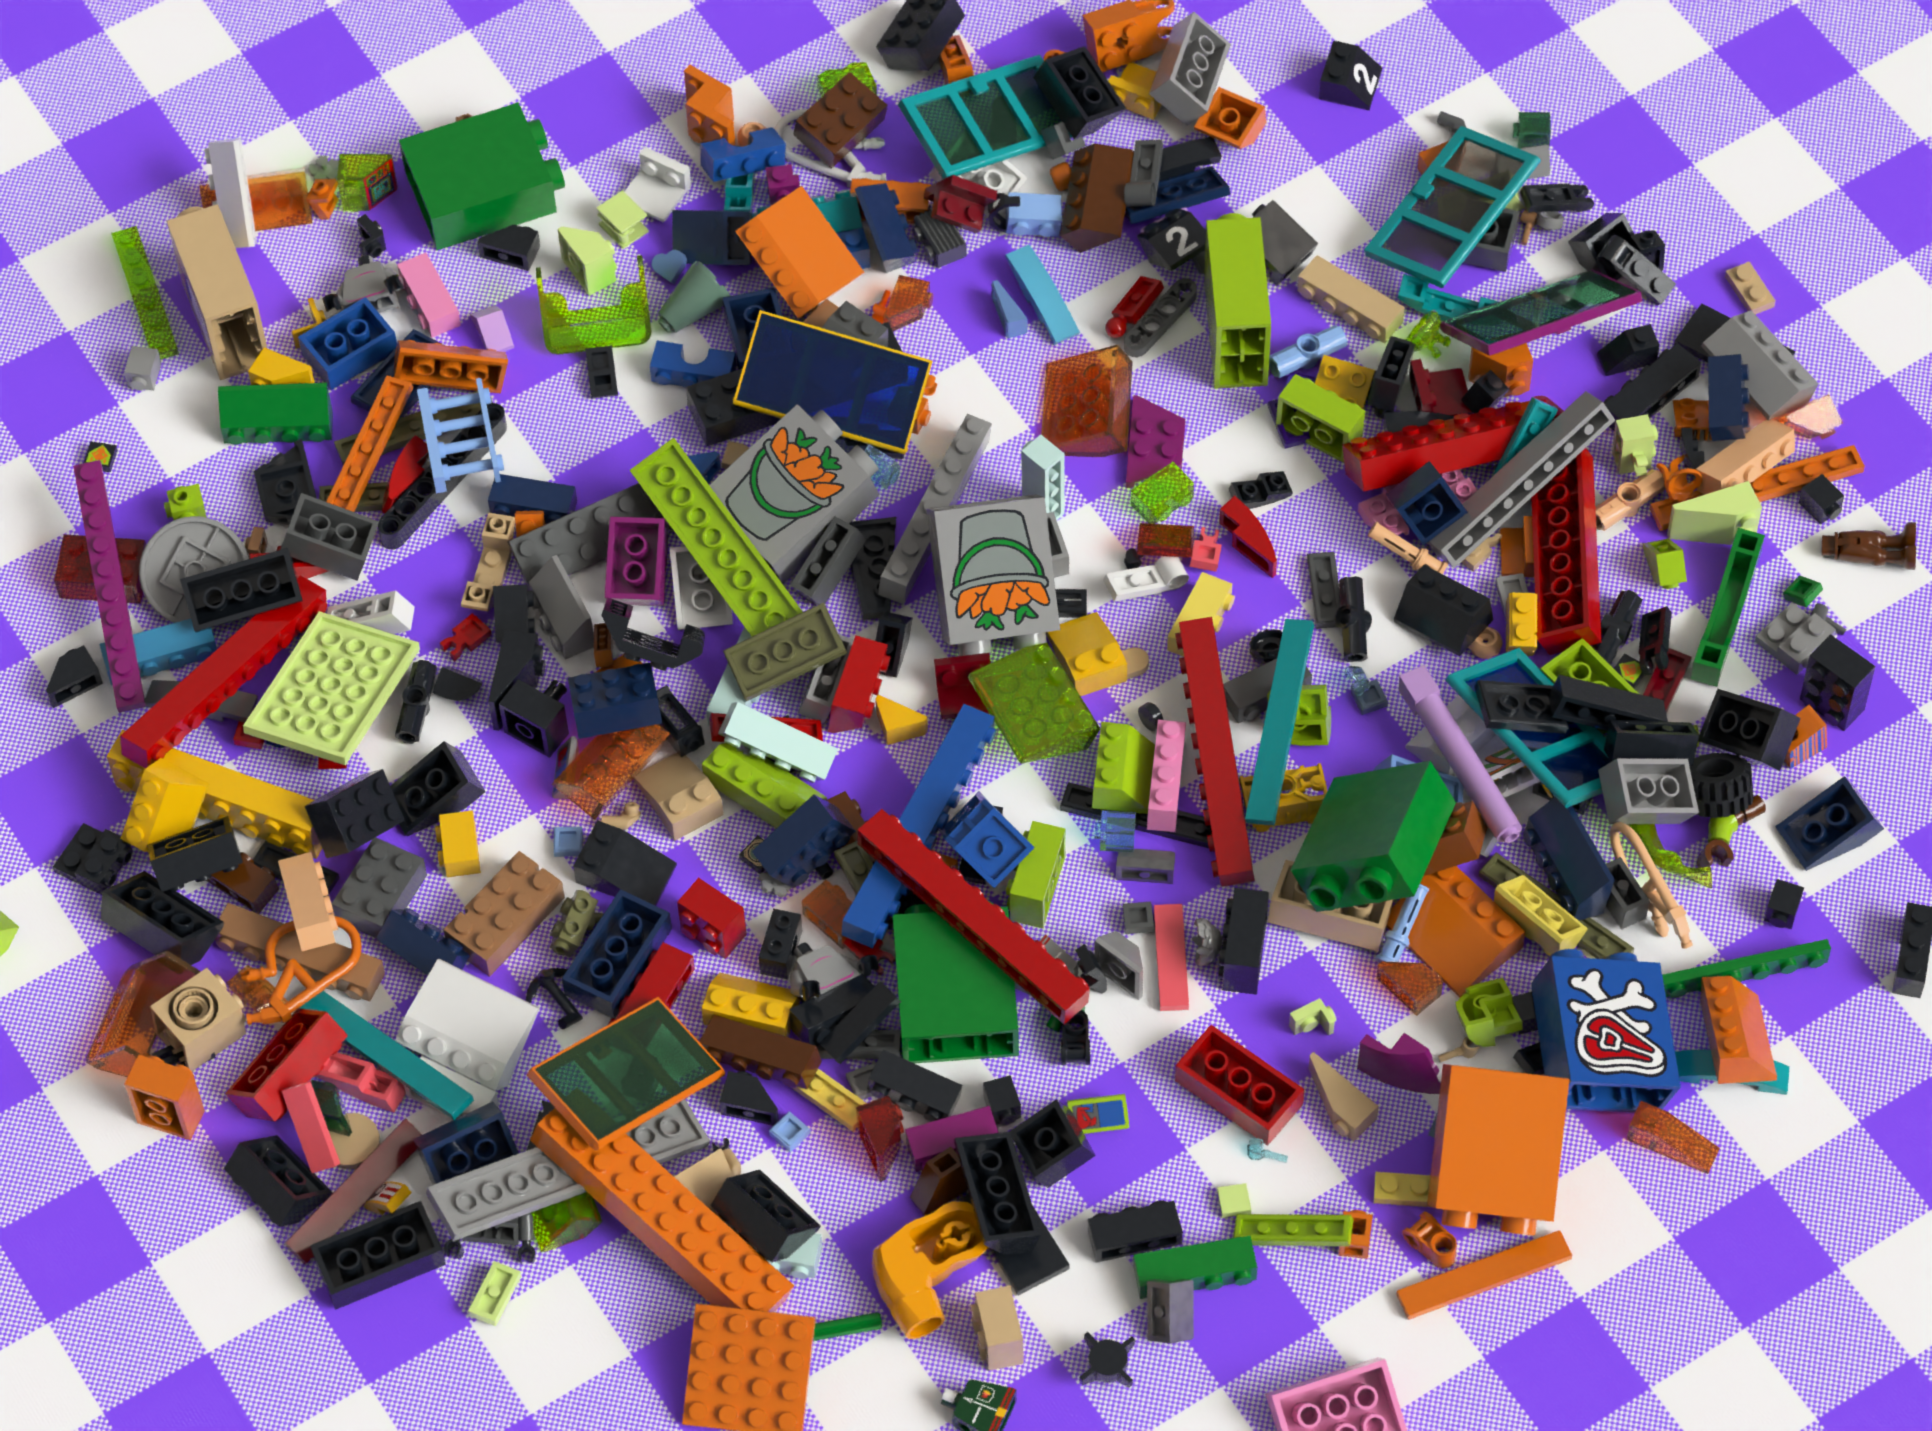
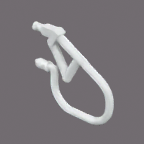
M808 109L794 110L780 118L774 129L781 138L786 125L798 119ZM865 137L854 149H864V151L867 149H880L885 146V141L880 137L869 139ZM786 148L785 159L847 182V187L851 188L852 178L887 181L886 173L873 174V172H865V167L851 151L843 158L852 168L850 173L836 167L831 169L822 160L815 161Z

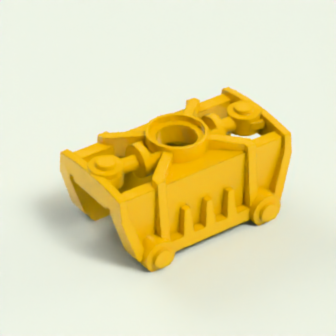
M1318 763L1317 766L1305 768L1302 765L1298 769L1285 771L1281 791H1291L1281 793L1274 826L1307 821L1309 824L1313 823L1328 791L1321 763ZM1242 775L1239 776V782L1247 811L1253 776L1243 777ZM1307 788H1312L1315 791L1322 790L1323 795L1310 797L1302 792H1305ZM1252 824L1257 832H1266L1270 827H1273V825Z

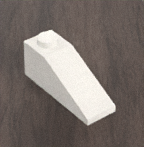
M395 590L329 606L327 614L391 634H397L411 630L415 607Z

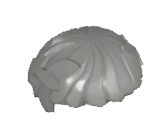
M1205 918L1196 919L1194 925L1197 926L1198 937L1194 936L1192 938V941L1198 945L1195 963L1198 966H1205L1216 960L1222 946V935L1219 929L1211 924L1209 920Z

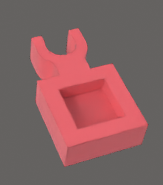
M1202 527L1199 540H1194L1190 567L1217 572L1222 546L1217 544L1219 530L1215 529L1214 536H1207L1205 534L1206 527Z

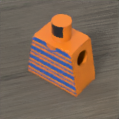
M1810 704L1795 715L1801 719L1784 760L1790 768L1797 766L1827 748V725Z

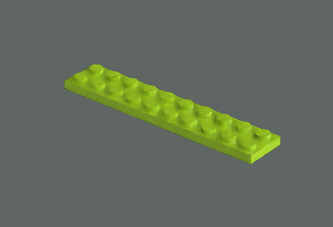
M674 437L630 469V472L752 637L803 612Z

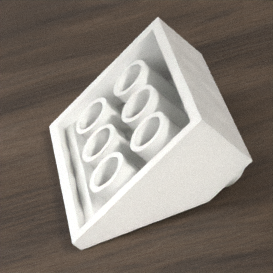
M437 959L408 1009L395 1041L496 1091L508 1086L540 1008L441 959Z

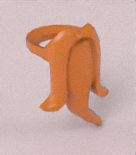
M1685 455L1672 460L1668 468L1662 463L1656 465L1662 473L1666 492L1673 502L1677 501L1680 503L1686 501L1691 493L1702 483V475L1698 470L1690 468L1679 470L1678 465L1685 459ZM1693 474L1696 478L1688 483L1686 476Z

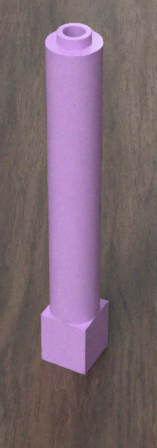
M1425 665L1399 675L1400 694L1414 716L1418 715L1496 840L1500 843L1515 841L1520 835L1522 825L1440 697V689Z

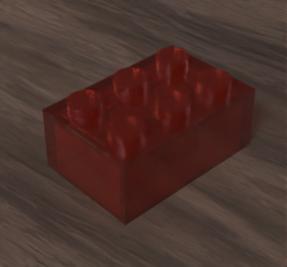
M63 535L54 578L59 598L97 601L86 536ZM116 538L127 603L141 604L143 590L140 583L139 566L146 541L142 539Z

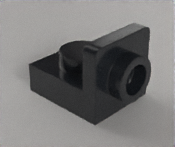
M1655 230L1632 234L1631 242L1636 247V250L1663 271L1665 243Z

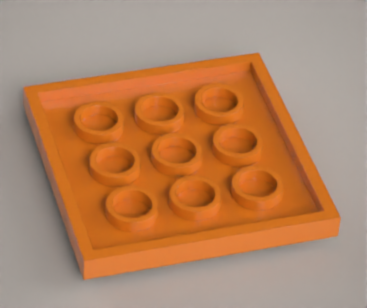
M695 1304L682 1425L734 1431H803L816 1317Z

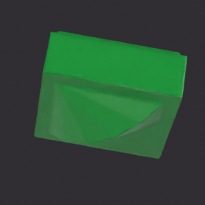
M1799 575L1783 592L1785 600L1807 608L1823 591L1820 582Z

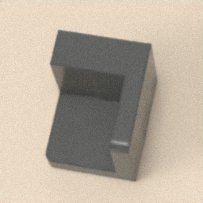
M1064 122L1041 130L1052 160L1086 147L1083 137L1071 141Z

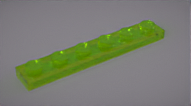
M137 226L111 233L148 347L158 349L160 360L179 355Z

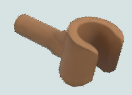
M1526 208L1520 217V222L1526 224L1521 245H1527L1532 227H1535L1537 224V212H1528Z

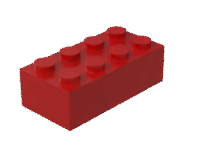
M298 1008L291 1015L292 1018L285 1022L227 1090L225 1095L246 1117L274 1122L282 1118L288 1110L282 1091L286 1088L309 1082L312 1077L318 1075L323 1070L324 1063L329 1057L341 1049L342 1042L348 1035L326 1011Z
M1212 1024L1175 1065V1081L1267 1146L1303 1106L1304 1088Z

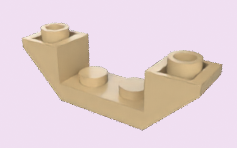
M488 513L481 535L483 542L482 554L473 582L467 581L461 607L489 611L494 607L493 586H503L512 554L507 541L513 539L515 517Z

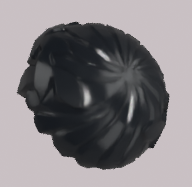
M1266 629L1253 636L1249 642L1251 657L1262 664L1277 659L1282 631Z

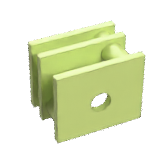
M623 190L596 208L599 211L597 216L602 219L598 223L599 226L622 249H625L649 232L640 222L647 217V214Z

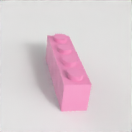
M1158 720L1147 830L1175 832L1186 722Z

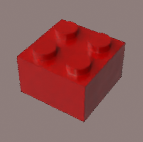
M699 877L677 901L681 932L691 940L696 939L701 942L705 949L713 955L718 954L726 959L747 935L744 907Z

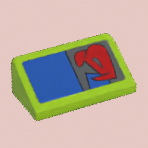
M1125 1093L1067 1100V1106L1071 1109L1084 1134L1128 1129L1130 1127Z

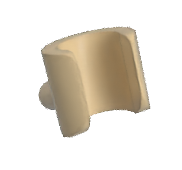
M1467 1036L1460 1047L1439 1055L1438 1059L1441 1063L1461 1055L1465 1058H1473L1477 1054L1479 1046L1475 1048L1468 1047L1473 1042Z

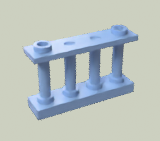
M481 378L476 379L478 392L435 400V397L429 398L428 388L417 389L436 493L447 492L445 481L450 480V477L492 469L495 482H501L499 471L504 470L502 454L496 455L486 405L492 404L489 387L483 388ZM476 403L481 404V415L439 422V419H433V414L438 413V410ZM485 425L486 437L447 444L437 441V436H441L442 432ZM489 447L491 459L448 466V464L442 465L441 458H446L448 454Z

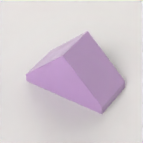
M493 305L470 314L485 349L505 352L514 348L502 309Z

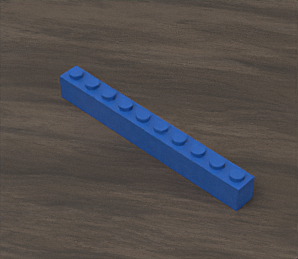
M963 704L899 819L902 826L908 832L917 834L923 845L930 851L933 850L937 841V836L935 835L938 830H943L948 822L950 808L955 809L959 803L961 788L969 785L973 775L971 770L974 765H980L984 757L985 750L983 749L986 743L989 745L992 743L997 729L993 728L995 716ZM875 861L842 920L841 935L873 948L878 939L882 940L888 929L887 922L889 918H893V915L898 913L901 902H899L902 895L907 896L910 890L879 862Z

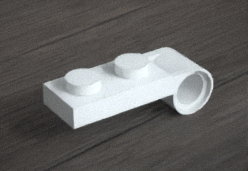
M1169 553L1159 558L1155 565L1106 573L1103 582L1113 601L1116 602L1178 589L1188 582L1189 576L1176 553Z

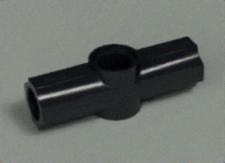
M1358 576L1344 577L1339 580L1341 606L1336 611L1335 624L1342 629L1344 660L1347 662H1362L1368 659L1366 632L1372 624V616L1369 611L1364 609L1363 579Z
M1631 590L1621 591L1618 594L1610 613H1606L1601 621L1602 643L1592 645V648L1610 665L1616 657L1620 646L1625 645L1632 630L1633 621L1642 605L1643 599Z
M427 660L413 662L407 687L402 693L403 704L395 737L403 741V743L414 744V742L420 741L425 717L430 711L429 701L437 673V666ZM420 700L418 703H412L413 701Z

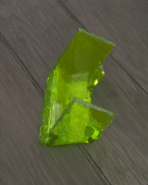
M642 255L637 256L640 282L628 283L622 288L620 293L621 305L568 311L567 300L561 293H544L541 267L536 268L544 341L549 352L553 354L584 352L587 348L611 345L612 348L642 345L650 339L652 331Z

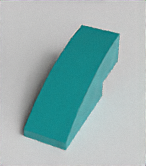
M755 172L726 179L724 210H752L753 212Z

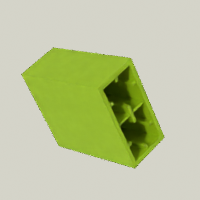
M1229 213L1220 216L1217 220H1206L1204 287L1214 389L1268 386L1271 316L1261 218H1246L1242 214Z

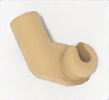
M628 802L625 804L624 811L619 816L602 815L601 822L626 830L639 820L641 815L639 805L636 802Z

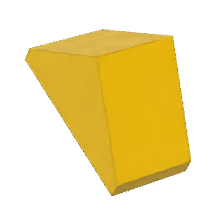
M881 695L875 698L876 714L887 745L926 735L928 732L927 716Z

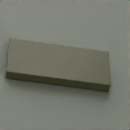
M823 602L723 650V653L747 702L847 654V651Z

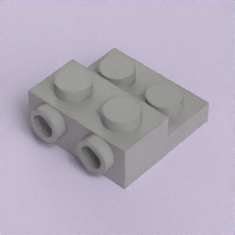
M1792 602L1756 635L1755 642L1797 675L1804 668L1807 669L1809 656L1830 634L1835 636L1836 629L1816 613L1810 616Z

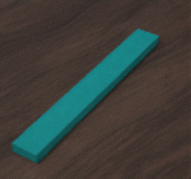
M1285 619L1245 816L1246 823L1275 825L1314 629L1313 620Z
M322 991L299 1007L300 1009L326 1011L348 1035L343 1041L346 1045L451 1119L455 1120L474 1101L472 1094L325 991Z

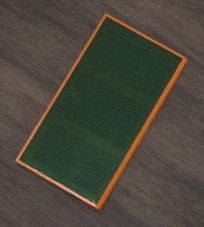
M657 997L530 1068L526 1076L593 1150L597 1151L725 1075V1071L663 1001Z

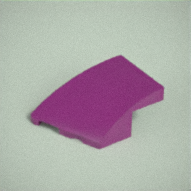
M1403 1033L1391 1049L1368 1034L1360 1041L1358 1070L1383 1083L1400 1089L1418 1093L1440 1094L1441 1082L1437 1078L1439 1069L1433 1061L1429 1048L1406 1033Z

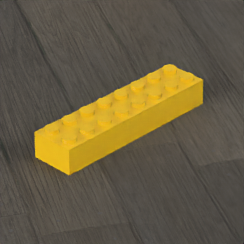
M122 729L106 757L115 785L126 792H137L145 768L121 755L120 735L125 732ZM174 748L166 753L163 758L164 760L209 784L197 818L202 820L207 818L215 821L228 816L232 828L242 831L243 834L250 838L258 837L279 847L283 846L291 849L297 855L311 852L313 858L317 859L322 846L304 807L313 802V799Z

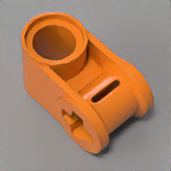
M1422 1212L1420 1219L1410 1228L1406 1227L1402 1231V1235L1407 1243L1419 1251L1437 1268H1449L1455 1263L1457 1253L1456 1238L1441 1226L1430 1213ZM1443 1247L1450 1251L1442 1253L1437 1251V1249Z

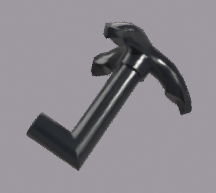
M542 969L529 984L526 1001L531 1003L532 999L536 996L538 988L542 986L566 1014V1016L558 1020V1025L561 1029L564 1030L583 1019L582 1015L555 983L554 977L562 978L568 969Z

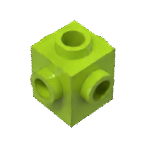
M199 483L190 486H179L167 491L169 501L164 502L167 519L173 517L174 521L192 516L207 518Z

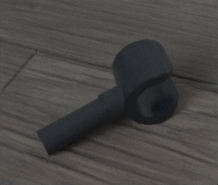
M1153 543L1138 551L1134 548L1128 549L1124 558L1127 569L1140 567L1142 564L1140 558L1158 549V545Z

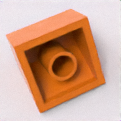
M1218 87L1213 95L1208 112L1198 119L1194 130L1238 149L1245 148L1255 143L1267 123L1265 106Z
M1527 343L1490 356L1471 347L1468 372L1469 381L1475 383V381L1491 370L1509 388L1504 397L1510 395L1517 396L1529 391L1533 358Z

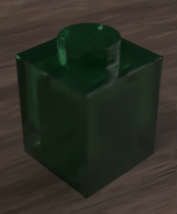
M1519 112L1518 121L1512 124V138H1517V148L1550 145V112Z

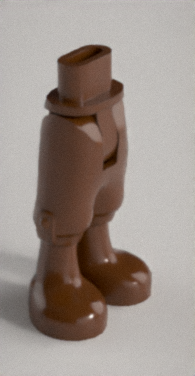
M1916 522L1906 523L1900 534L1886 536L1884 532L1878 530L1842 531L1839 534L1835 532L1834 536L1822 535V556H1834V560L1839 559L1853 563L1872 564L1873 566H1882L1886 562L1901 565L1904 569L1915 570ZM1886 548L1897 549L1900 551H1886Z

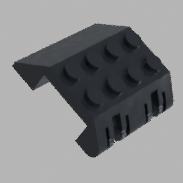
M607 597L601 616L618 650L624 652L623 657L639 662L640 658L651 661L650 666L666 671L667 667L674 669L702 654L705 641V633L702 629L686 624L680 644H676L628 628L634 606Z

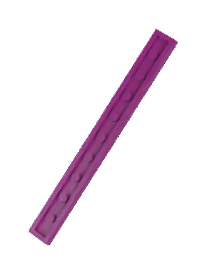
M100 460L74 465V474L116 707L119 713L146 707L102 463Z

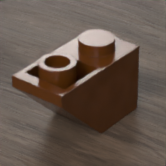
M952 1147L926 1162L910 1195L911 1201L924 1216L935 1212L942 1205L949 1203L968 1190L958 1154Z

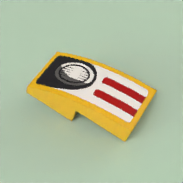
M393 1181L385 1182L363 1206L366 1210L382 1216L385 1212L393 1214L412 1192L405 1184Z

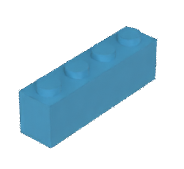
M191 618L133 634L141 677L152 676L171 668H181L186 664L196 661H204L217 650L212 629L195 633ZM104 642L99 644V646L101 649L107 674L110 680V684L112 685L107 651Z

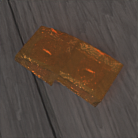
M247 965L226 982V985L240 998L244 1005L248 1003L255 1012H260V1009L270 1008L268 1000L275 987L266 979L246 982L241 979V973L246 969H253L251 966ZM283 996L281 1001L285 1004L288 1001Z

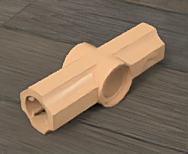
M1652 468L1646 475L1640 476L1633 482L1621 484L1618 487L1617 493L1595 507L1596 528L1605 531L1623 518L1635 516L1642 505L1666 490L1662 473L1658 469L1654 470Z

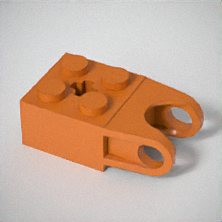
M1126 0L1083 14L1087 50L1100 70L1105 72L1147 58L1164 50L1169 38L1161 37L1170 35L1173 27L1157 26L1164 18L1174 12V1L1139 0L1132 2V0ZM1159 5H1168L1166 7L1156 8Z

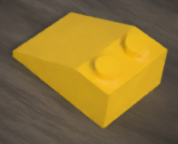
M1097 612L1061 623L1060 630L1045 632L1075 698L1127 681V662L1117 640Z

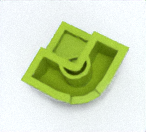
M1326 684L1302 685L1291 744L1299 746L1328 745L1331 737V706L1328 705ZM1270 690V691L1268 692V694H1267L1268 702H1269V697H1270V692H1271V690Z
M1503 977L1465 988L1466 993L1458 1001H1455L1459 1020L1468 1038L1476 1045L1483 1047L1496 1046L1495 1037L1523 1030L1522 1020L1513 1005L1512 994Z

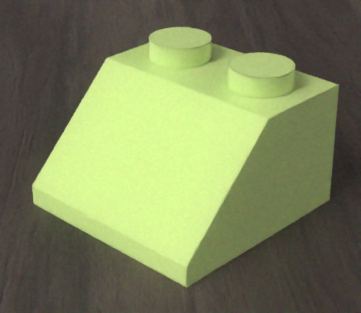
M563 226L557 229L562 261L589 296L616 282L615 270H617V265L613 259L615 250L609 240L605 241L599 232Z

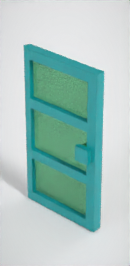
M1040 54L900 100L898 107L942 179L951 175L959 176L1047 146L1041 130L1062 121L1033 78L1044 62Z

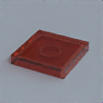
M1140 523L1137 554L1191 558L1193 553L1194 526Z

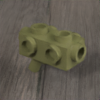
M576 890L573 897H567L561 906V921H556L550 933V936L553 937L550 948L556 954L570 958L579 948L586 930L591 932L594 925L598 924L604 913L595 912L599 900L591 897L586 891Z

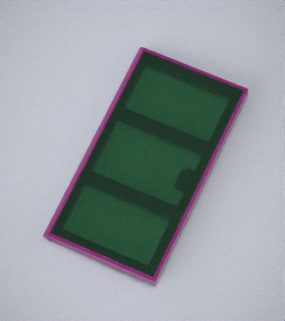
M1591 269L1440 322L1439 326L1443 333L1490 356L1553 333L1557 335L1571 330L1572 326L1642 302L1641 291Z

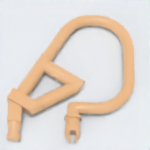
M1614 823L1610 828L1609 837L1615 859L1621 857L1628 867L1620 842L1619 833H1622L1633 845L1650 877L1642 886V890L1650 901L1648 911L1652 912L1651 919L1654 921L1656 932L1661 937H1666L1669 931L1668 924H1672L1675 934L1678 935L1681 941V948L1691 947L1693 944L1689 938L1690 929L1685 916L1687 913L1683 906H1678L1638 834L1625 823Z

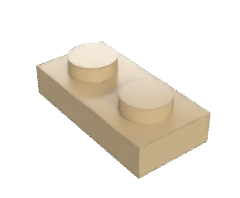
M1750 262L1726 270V280L1747 311H1752L1756 315L1775 306V299Z

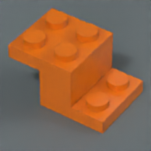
M689 65L684 70L688 136L697 143L725 138L729 144L736 146L732 88L696 67Z

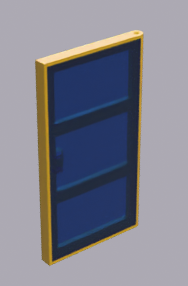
M760 310L735 397H733V405L781 419L797 404L811 418L819 410H823L843 432L842 437L905 455L908 451L909 440L933 361Z

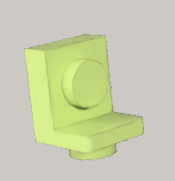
M1319 998L1291 1012L1289 1027L1294 1035H1297L1301 1032L1313 1030L1320 1023L1327 1035H1331L1334 1033L1336 1016L1332 1008L1325 1006Z

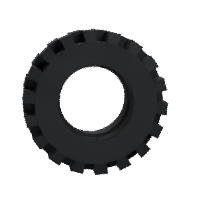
M1711 753L1694 758L1693 766L1689 767L1699 811L1696 815L1711 818L1728 817L1746 810L1753 803L1752 769L1746 759L1729 753Z

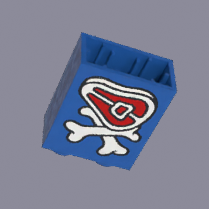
M1564 949L1553 953L1532 981L1531 987L1545 1076L1570 1079L1566 1109L1659 1114L1681 1088L1660 963L1638 961L1635 954L1628 952L1615 953L1605 959L1584 958L1583 953L1576 949Z

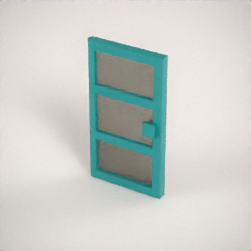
M1460 126L1364 249L1366 257L1437 287L1444 288L1541 162L1540 158Z

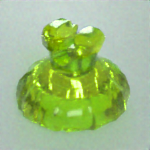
M1436 310L1428 311L1412 328V331H1410L1405 339L1416 344L1414 352L1427 348L1431 351L1430 355L1435 359L1439 358L1442 354L1439 348L1434 346L1435 343H1441L1444 347H1448L1451 344L1449 336H1443L1439 333L1440 316Z

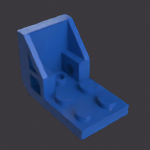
M980 791L947 822L943 830H939L943 838L993 888L1035 848Z

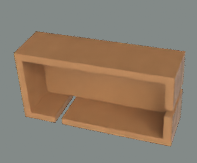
M518 851L464 907L465 914L459 912L443 929L445 938H450L463 946L462 950L470 955L468 962L490 977L565 898L562 881L544 868L539 871V865L521 851Z

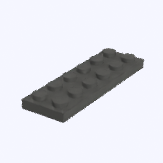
M639 483L634 484L507 541L524 581L528 585L529 591L530 580L552 556H558L568 575L607 558L610 517L664 518Z

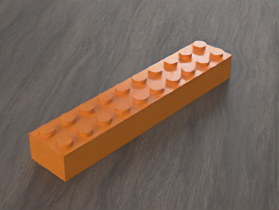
M577 1089L565 1098L598 1136L617 1126ZM556 1108L536 1125L530 1141L556 1165L562 1168L577 1184L584 1187L583 1189L711 1305L775 1312L786 1302L794 1285L627 1134L595 1151Z

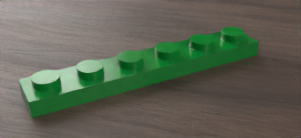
M1828 939L1662 974L1666 997L1679 998L1689 992H1701L1702 977L1732 976L1739 982L1749 979L1762 980L1769 975L1781 972L1789 974L1805 967L1817 968L1828 963L1831 947Z

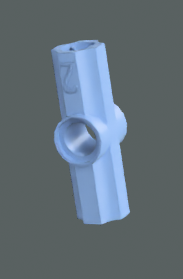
M1334 325L1314 335H1301L1297 343L1270 355V372L1274 377L1281 378L1300 368H1313L1318 360L1323 358V354L1329 355L1347 346L1348 341L1345 332L1340 326Z

